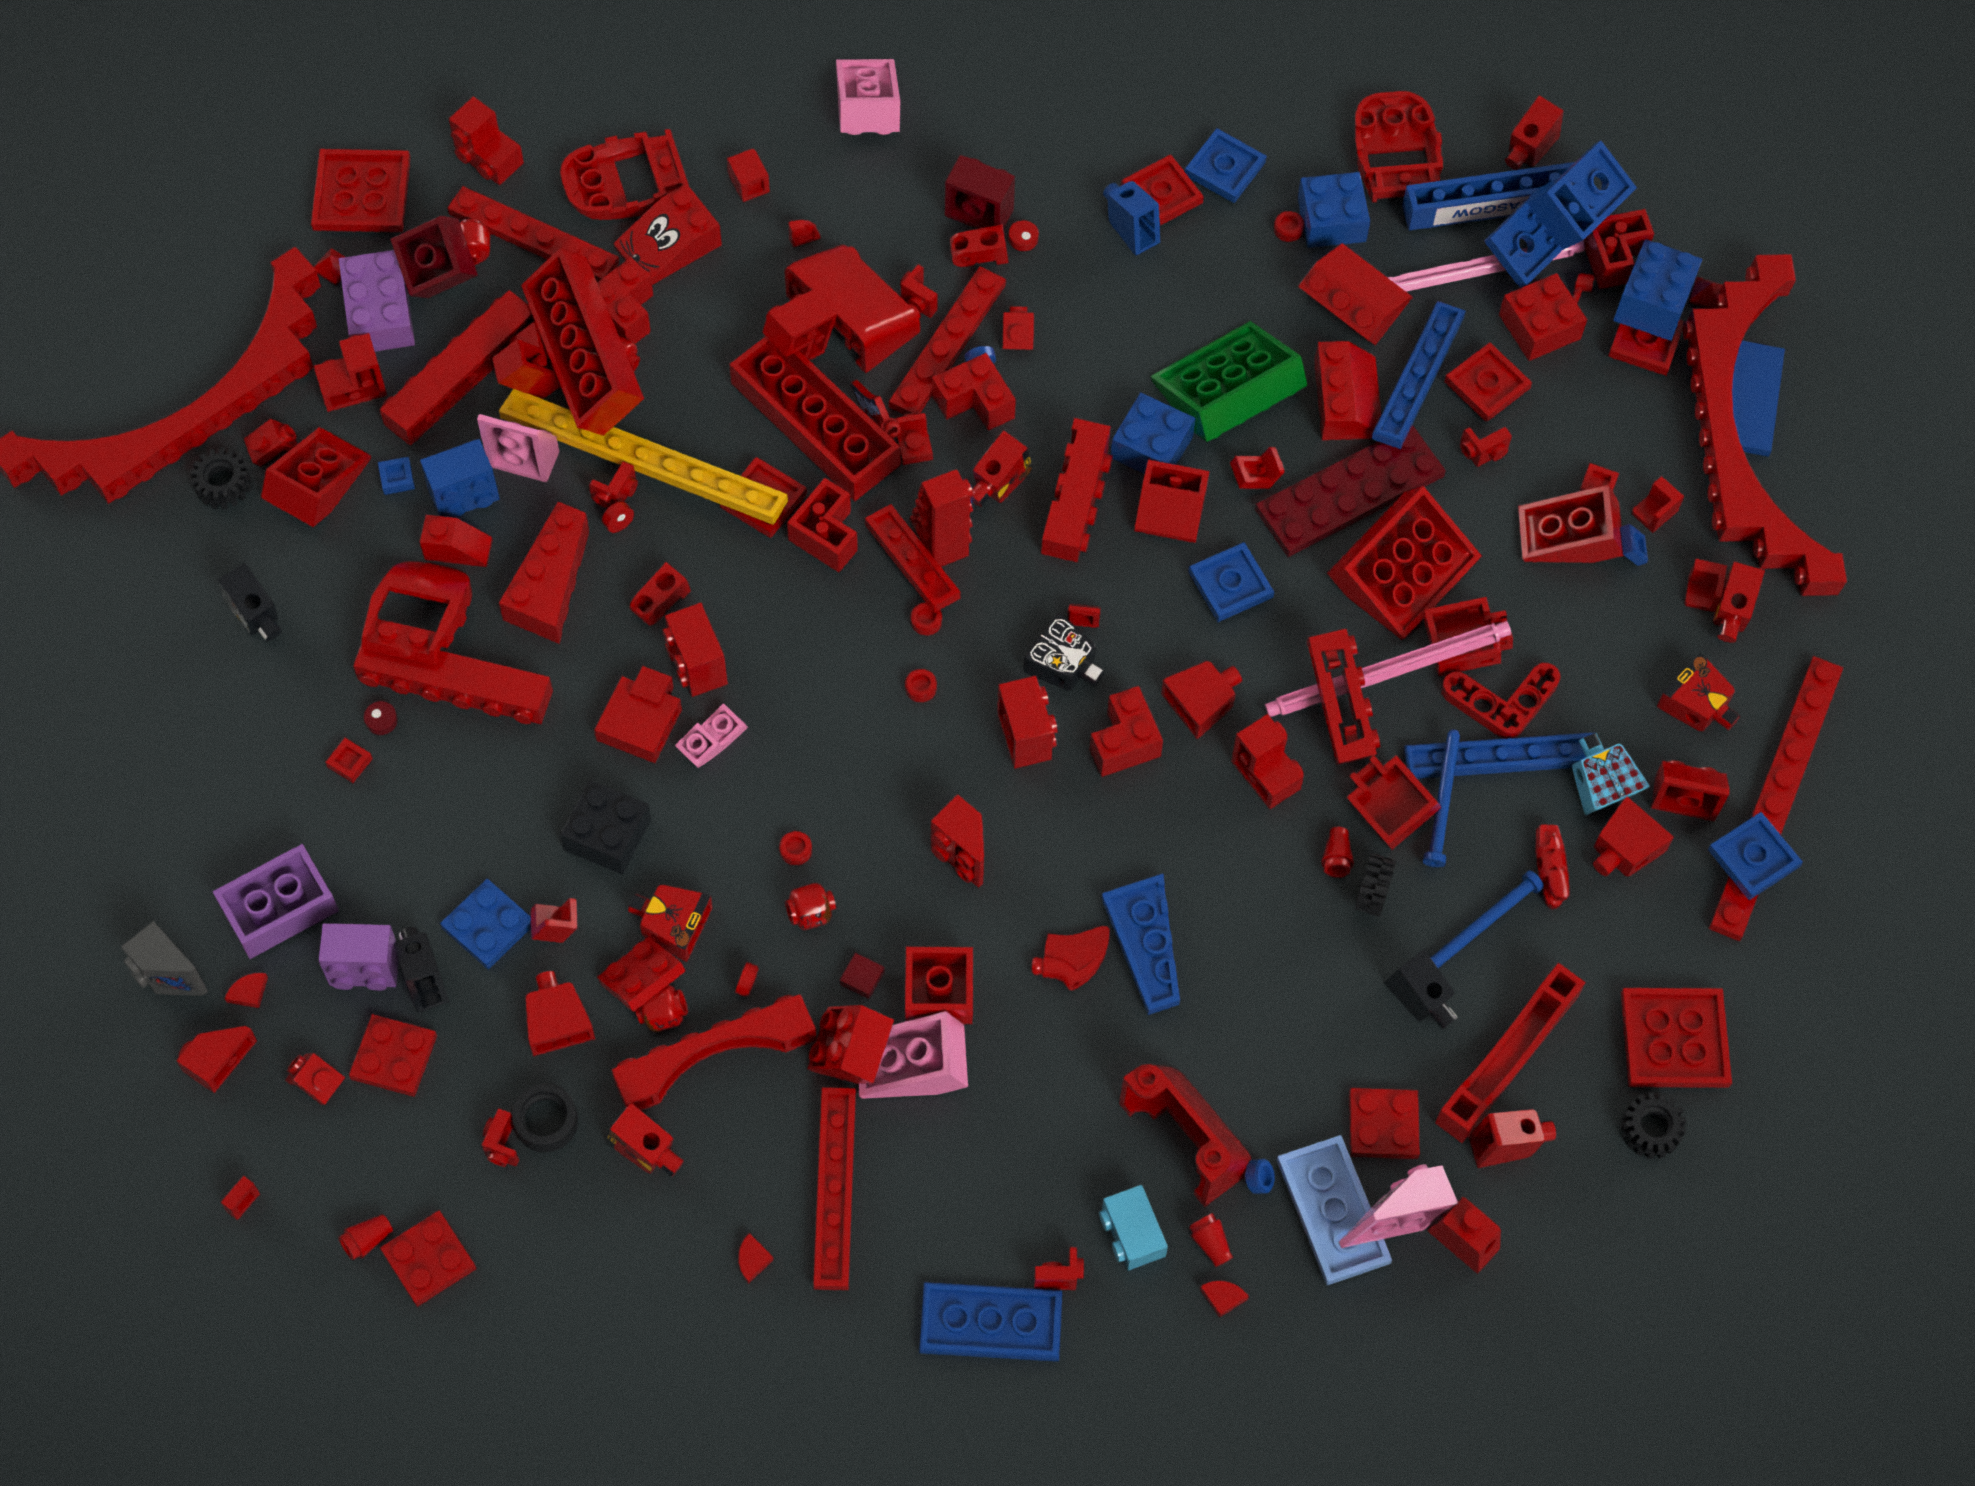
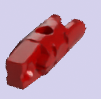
M1544 824L1539 825L1536 829L1535 853L1539 878L1544 885L1542 889L1546 906L1553 910L1554 908L1557 909L1570 895L1569 872L1565 847L1558 825Z

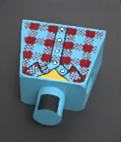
M1597 733L1579 740L1586 758L1573 764L1572 771L1585 815H1589L1623 800L1627 796L1630 797L1649 788L1648 782L1620 743L1604 750Z

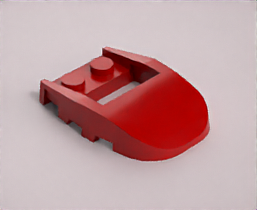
M1407 91L1375 93L1364 98L1357 107L1355 114V142L1358 171L1372 203L1382 198L1404 197L1407 185L1440 181V174L1443 169L1441 132L1436 130L1434 124L1435 116L1430 105L1424 98L1415 93ZM1425 150L1427 163L1370 168L1369 154Z
M665 129L664 136L648 137L647 132L634 133V137L618 139L616 135L605 138V143L598 146L586 145L574 150L564 159L560 170L562 184L570 204L582 215L595 220H614L643 216L662 197L686 183L688 184L671 130ZM646 153L658 193L653 194V198L639 203L638 200L627 203L615 162Z
M407 561L393 566L371 596L362 633V649L436 665L438 662L437 652L441 647L448 648L454 640V633L458 627H463L467 619L466 610L467 606H470L472 599V587L469 576L453 568L425 562ZM389 591L448 604L437 631L434 632L378 619V613Z

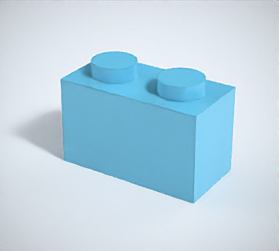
M1142 1185L1103 1199V1211L1099 1212V1217L1105 1231L1111 1230L1115 1242L1112 1243L1113 1252L1119 1263L1124 1261L1127 1271L1166 1257L1168 1246Z

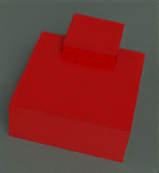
M1487 597L1424 610V623L1430 645L1492 623L1497 625L1507 621L1506 610L1490 613ZM1512 632L1511 635L1500 638L1499 642L1435 663L1438 677L1452 672H1462L1500 664L1501 651L1513 648Z
M642 666L635 681L622 676L594 729L596 740L656 763L682 711L681 699L671 695L674 689L672 677Z
M1374 755L1369 759L1371 762L1357 774L1354 772L1350 775V778L1358 788L1348 795L1347 799L1388 847L1393 850L1440 810L1441 806L1397 755L1384 766Z

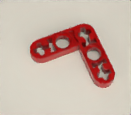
M1538 664L1507 702L1462 672L1449 673L1443 681L1441 693L1447 702L1502 739L1517 738L1555 692L1560 681V672L1553 664ZM1549 675L1551 677L1550 681L1547 680L1539 691L1536 686L1540 677ZM1462 685L1461 690L1458 689L1456 692L1451 690L1452 686ZM1472 691L1473 694L1471 695L1469 702L1465 701L1466 696L1469 697V694ZM1522 695H1529L1534 698L1536 705L1526 708L1519 703L1518 698ZM1484 699L1490 703L1491 710L1480 712L1475 708L1474 702ZM1496 710H1500L1499 716L1497 715L1496 719L1493 720L1492 718L1494 717ZM1510 719L1515 722L1514 726L1511 725L1509 728L1503 726L1504 722H1508Z

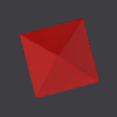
M331 248L314 266L317 274L336 286L341 281L339 258H344L345 256Z
M1697 277L1688 303L1707 309H1715L1714 298L1716 294H1719L1723 284Z

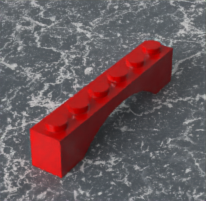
M1558 962L1495 1047L1443 1106L1435 1124L1463 1144L1577 1000L1586 982Z
M801 994L793 997L792 995H785L778 998L771 1006L763 1009L760 1007L752 1008L746 1011L743 1017L731 1022L730 1020L720 1021L714 1024L711 1030L701 1034L697 1032L687 1034L680 1039V1042L671 1046H657L650 1050L648 1055L641 1058H627L619 1062L617 1067L611 1070L625 1108L632 1103L642 1111L661 1103L669 1088L684 1072L713 1054L745 1047L770 1048L786 1053L816 1041V1028Z

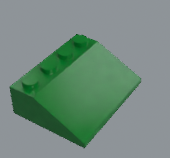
M1252 321L1151 376L1154 385L1173 408L1196 418L1194 433L1206 442L1219 437L1222 433L1244 423L1247 419L1269 409L1272 405L1308 386L1301 356Z

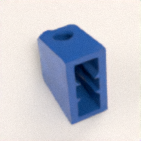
M1129 181L1120 187L1116 183L1109 184L1104 189L1103 196L1108 200L1110 224L1135 256L1161 243L1159 204L1134 181Z

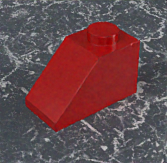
M426 515L420 545L425 560L487 567L493 539L491 536L458 518Z
M247 1026L197 1034L193 1041H188L183 1045L176 1061L185 1074L215 1093L254 1046L257 1039L252 1030Z

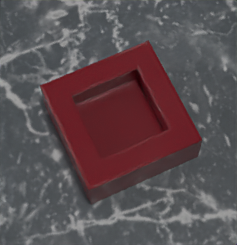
M855 953L840 978V985L870 999L885 972V967Z

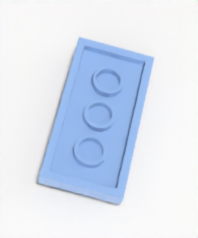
M1341 1135L1277 1157L1276 1161L1326 1286L1391 1264L1392 1258L1384 1239L1341 1248L1339 1241L1371 1209Z

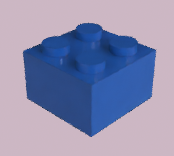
M1360 172L1301 178L1297 199L1300 214L1304 220L1307 248L1366 242L1370 218Z
M1140 392L1112 439L1111 455H1113V460L1145 474L1148 460L1177 465L1193 438L1196 418Z
M480 438L420 460L429 494L439 516L458 518L465 512L476 508L488 507L493 502L500 500L493 469Z

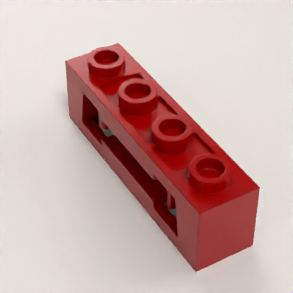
M1347 629L1309 637L1307 645L1336 765L1377 755L1376 749L1380 748V740L1377 730H1371L1368 717L1373 716L1369 698H1363L1361 686L1365 685V678L1362 667H1356L1353 655L1358 654L1354 635L1348 636ZM1338 652H1341L1344 663L1342 676L1353 721H1358L1362 738L1358 740L1356 725L1346 726L1342 729L1346 745H1343L1339 725L1343 722L1331 672L1326 673L1322 654L1326 656L1328 670L1339 668L1341 662L1338 658Z

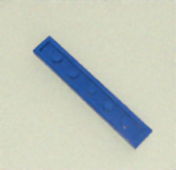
M1437 301L1373 431V440L1398 449L1402 448L1461 326L1466 310Z
M1593 733L1459 742L1454 776L1572 768L1573 764L1586 758L1579 740ZM1446 743L1405 745L1403 753L1406 767L1417 779L1441 777Z

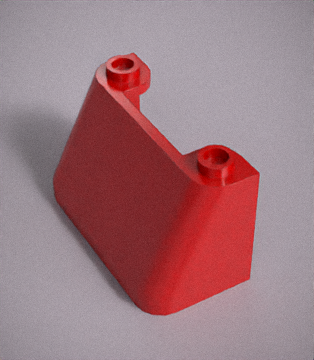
M842 244L795 261L785 268L786 296L791 300L797 294H805L815 289L838 313L834 328L845 337V346L849 350L853 348L858 353L860 358L856 360V365L865 373L869 372L920 333L919 319L921 315L918 309L911 303L907 304L860 258L859 253L852 246L848 247Z
M1144 1064L1123 1077L1119 1105L1129 1117L1135 1112H1145L1154 1120L1167 1110L1198 1147L1196 1172L1200 1175V1184L1195 1189L1194 1195L1204 1207L1245 1177L1247 1164L1251 1161L1249 1152L1182 1072L1172 1067Z

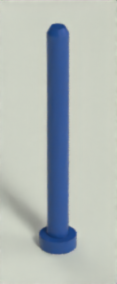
M1454 729L1447 733L1437 797V802L1441 809L1435 813L1430 849L1423 856V863L1431 867H1444L1446 865L1447 857L1442 854L1460 739L1459 732Z
M1528 870L1522 875V883L1430 958L1437 968L1442 966L1530 892L1537 894L1541 891L1544 885L1539 876L1533 871Z

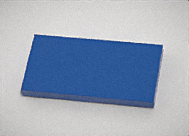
M1742 341L1733 373L1732 400L1734 420L1744 452L1769 457L1772 451L1785 349Z
M924 1282L919 1353L1059 1362L1062 1290Z

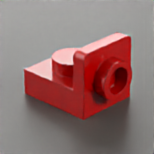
M909 413L896 418L902 428L900 435L896 437L897 443L900 446L902 464L908 465L933 460L925 413Z
M1070 1247L1069 1266H1062L1060 1262H1045L1042 1266H1035L1034 1289L1076 1290L1077 1279H1083L1084 1259L1077 1258V1247Z

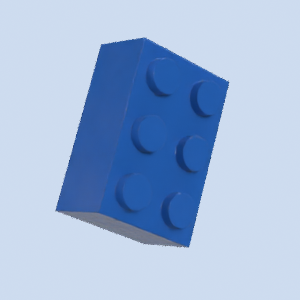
M1645 239L1613 321L1671 341L1703 259Z

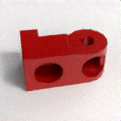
M1003 224L960 232L950 238L952 262L958 267H969L975 263L996 261L997 265L1009 263Z
M665 562L635 595L629 607L633 613L651 626L657 623L666 610H669L679 598L683 600L691 592L687 579Z

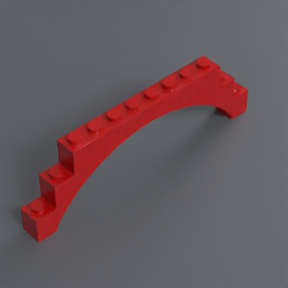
M296 247L270 262L274 273L273 289L266 314L257 334L234 367L215 386L188 406L145 427L97 439L74 441L39 440L17 436L13 431H10L0 438V472L14 488L21 483L30 481L35 474L41 471L61 496L68 491L77 489L83 481L88 479L108 504L115 499L124 497L130 489L142 481L151 479L157 471L168 464L175 463L183 454L194 447L202 445L207 438L219 430L228 428L234 420L245 413L253 411L258 404L270 396L279 394L285 386L296 379L303 378L314 368L308 350L301 344L299 339L307 337L317 328L313 311L303 300V298L312 296L321 287L316 269Z
M1792 254L1756 255L1751 266L1746 269V281L1724 282L1719 294L1715 295V309H1693L1688 320L1683 323V338L1688 339L1689 345L1687 364L1692 366L1693 371L1691 390L1693 393H1696L1697 397L1695 417L1701 423L1699 443L1705 449L1703 469L1705 475H1709L1710 482L1708 486V500L1713 502L1714 507L1712 527L1714 530H1717L1719 542L1754 541L1753 554L1755 557H1758L1760 569L1795 568L1794 579L1795 583L1800 585L1801 596L1839 595L1847 583L1843 554L1833 553L1813 540L1777 507L1761 486L1748 463L1734 420L1732 400L1733 373L1743 337L1763 310L1779 296L1789 295L1796 281Z

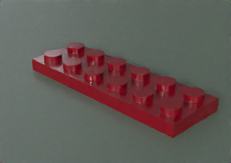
M1412 425L1401 449L1376 442L1256 503L1255 511L1286 556L1290 557L1391 505L1405 491L1421 486L1425 487L1443 478L1446 470Z

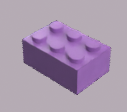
M394 250L339 258L349 337L369 333L374 351L414 346L415 340L408 290Z
M303 844L212 891L249 959L339 912L330 890Z

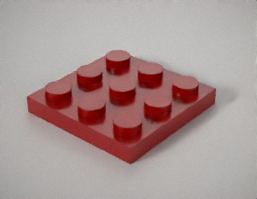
M320 149L311 220L313 231L403 232L411 161L410 152L404 150Z
M1723 988L1622 989L1621 1002L1629 1087L1729 1088L1731 1086L1732 1076Z

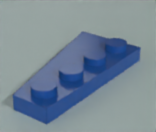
M1164 874L1102 893L1101 896L1148 1015L1177 1006L1180 1003L1176 965L1172 948V935L1168 918V905L1164 888Z

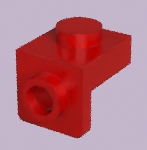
M918 264L912 272L907 271L900 281L901 298L907 304H913L920 313L931 318L938 310V294L923 285L924 267Z
M1009 307V312H1003V349L1033 350L1034 313H1028V307Z
M269 419L246 436L244 441L252 463L261 467L283 450L289 452L297 445V436L288 424Z
M1469 427L1463 431L1460 448L1463 455L1467 459H1471L1476 467H1479L1490 460L1497 461L1503 458L1508 452L1512 435L1506 427H1503L1479 440Z
M1269 447L1261 456H1235L1230 462L1239 489H1270L1285 471L1276 447Z
M623 461L609 486L592 480L589 488L594 502L601 507L608 508L616 502H625L628 496L632 497L638 485L634 466Z
M307 1053L303 1057L298 1055L291 1062L287 1069L290 1074L285 1081L290 1085L298 1086L318 1103L325 1105L345 1077L315 1053Z
M499 1108L495 1117H490L485 1124L483 1130L485 1139L482 1147L485 1155L488 1156L487 1159L491 1163L501 1167H506L507 1164L516 1167L519 1162L517 1152L505 1147L514 1127L512 1115L510 1112Z

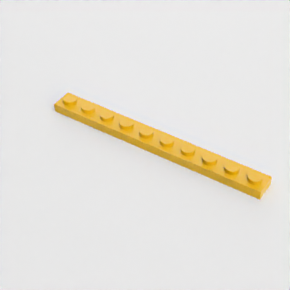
M513 389L499 410L501 419L516 422L532 429L548 431L556 436L560 442L619 465L624 461L633 465L635 471L772 525L775 524L788 502L787 494L618 428L613 427L604 436L577 428L569 409L528 393Z

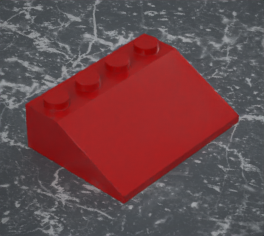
M1421 486L1405 491L1327 574L1346 597L1402 640L1422 621L1424 610L1434 608L1482 555L1427 489Z

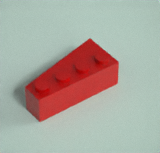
M1074 418L1071 428V443H1067L1064 454L1065 458L1062 468L1064 474L1059 473L1055 490V498L1057 499L1056 501L1052 500L1042 538L1041 554L1078 563L1080 552L1087 551L1090 534H1087L1086 531L1088 525L1094 526L1098 508L1094 507L1096 499H1102L1105 488V481L1101 480L1103 472L1109 473L1113 455L1108 454L1111 426Z
M955 469L921 483L918 492L919 498L915 500L916 507L912 509L913 515L909 518L919 540L941 567L968 557L969 543H972L969 529L973 526L970 518V513L973 512L970 497H973V490L968 479L962 480L958 470Z
M557 502L499 602L503 621L560 644L564 620L567 618L568 605L576 584L577 571L581 565L589 535L588 520L585 512Z

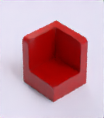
M750 149L727 158L728 175L742 202L770 192L769 175L755 149Z
M1661 476L1653 483L1649 495L1635 506L1631 513L1654 533L1679 511L1684 495Z
M1695 559L1689 573L1684 605L1715 612L1722 598L1727 565Z
M569 898L561 907L535 904L531 908V939L563 943L577 929V901L574 898Z

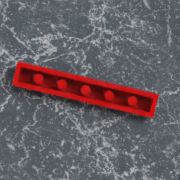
M510 290L502 297L496 298L484 314L474 318L469 327L460 336L454 337L448 343L447 348L438 356L432 357L421 372L416 376L410 377L395 396H390L385 400L380 408L384 425L410 446L416 442L494 369L492 357L510 345L509 340L535 322L529 305Z
M362 644L360 646L353 667L358 680L370 687L385 686L399 694L413 693L421 695L424 699L432 702L442 700L451 702L454 706L461 709H469L470 707L480 709L494 717L501 715L513 717L516 721L523 724H531L532 722L542 724L553 693L550 677L440 650L437 652L438 662L436 665L362 649Z

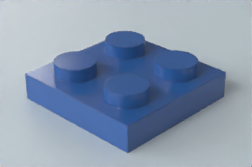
M1216 128L1187 165L1185 173L1191 180L1235 203L1264 166L1267 156Z
M1245 542L1189 566L1188 573L1217 622L1274 597V590Z
M1762 812L1721 837L1708 848L1711 855L1748 900H1751L1798 869L1803 863Z
M486 879L440 923L442 930L489 970L531 929V916L489 879Z

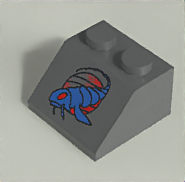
M154 921L121 946L127 956L123 963L131 971V976L142 989L148 985L155 994L203 996L208 992L196 968Z

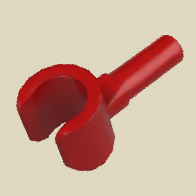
M1585 273L1578 275L1572 296L1576 303H1578L1582 291L1591 293L1594 275Z

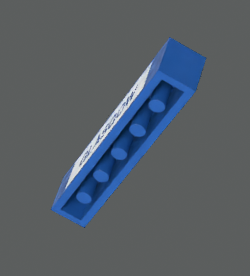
M1575 162L1407 185L1402 208L1408 230L1509 217L1538 188L1558 179Z

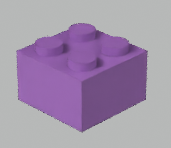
M323 923L319 963L329 986L341 990H349L353 986H366L368 989L376 991L385 990L387 987H396L399 959L394 946L396 938L391 926Z

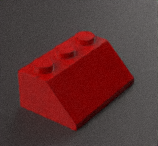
M1343 243L1317 261L1298 286L1375 346L1413 298Z
M1349 341L1318 342L1314 363L1321 439H1372L1373 431L1381 417L1376 357Z

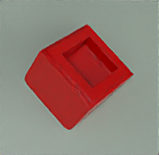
M1069 604L1068 621L1074 626L1097 628L1099 627L1101 607Z

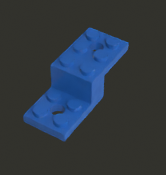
M1599 141L1591 146L1558 179L1538 188L1484 242L1519 288L1528 285L1562 250L1583 241L1637 187L1604 143ZM1594 176L1600 179L1602 183L1601 190L1595 186ZM1520 238L1527 243V253L1520 248Z

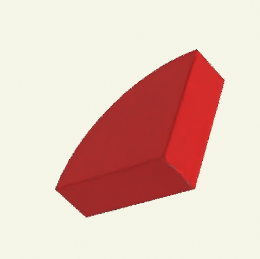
M795 220L788 222L789 239L793 247L821 238L816 225L811 221Z
M253 973L240 978L229 988L224 999L227 1003L259 1008L268 980L267 974Z
M750 1233L743 1240L739 1250L740 1270L744 1279L749 1284L774 1260L773 1256Z
M1212 1281L1200 1287L1201 1292L1219 1318L1249 1298L1248 1294L1239 1286L1226 1281Z

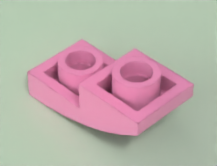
M723 703L702 725L697 723L675 746L699 768L729 746L748 727Z

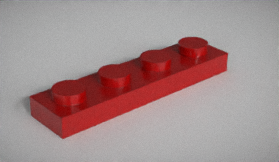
M892 504L865 518V526L934 613L960 599L961 591Z

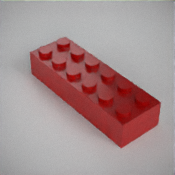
M560 247L521 287L577 428L604 436L644 400V396L587 257Z
M765 336L729 364L731 384L833 482L850 493V498L854 502L901 465L900 446L800 351L785 357Z

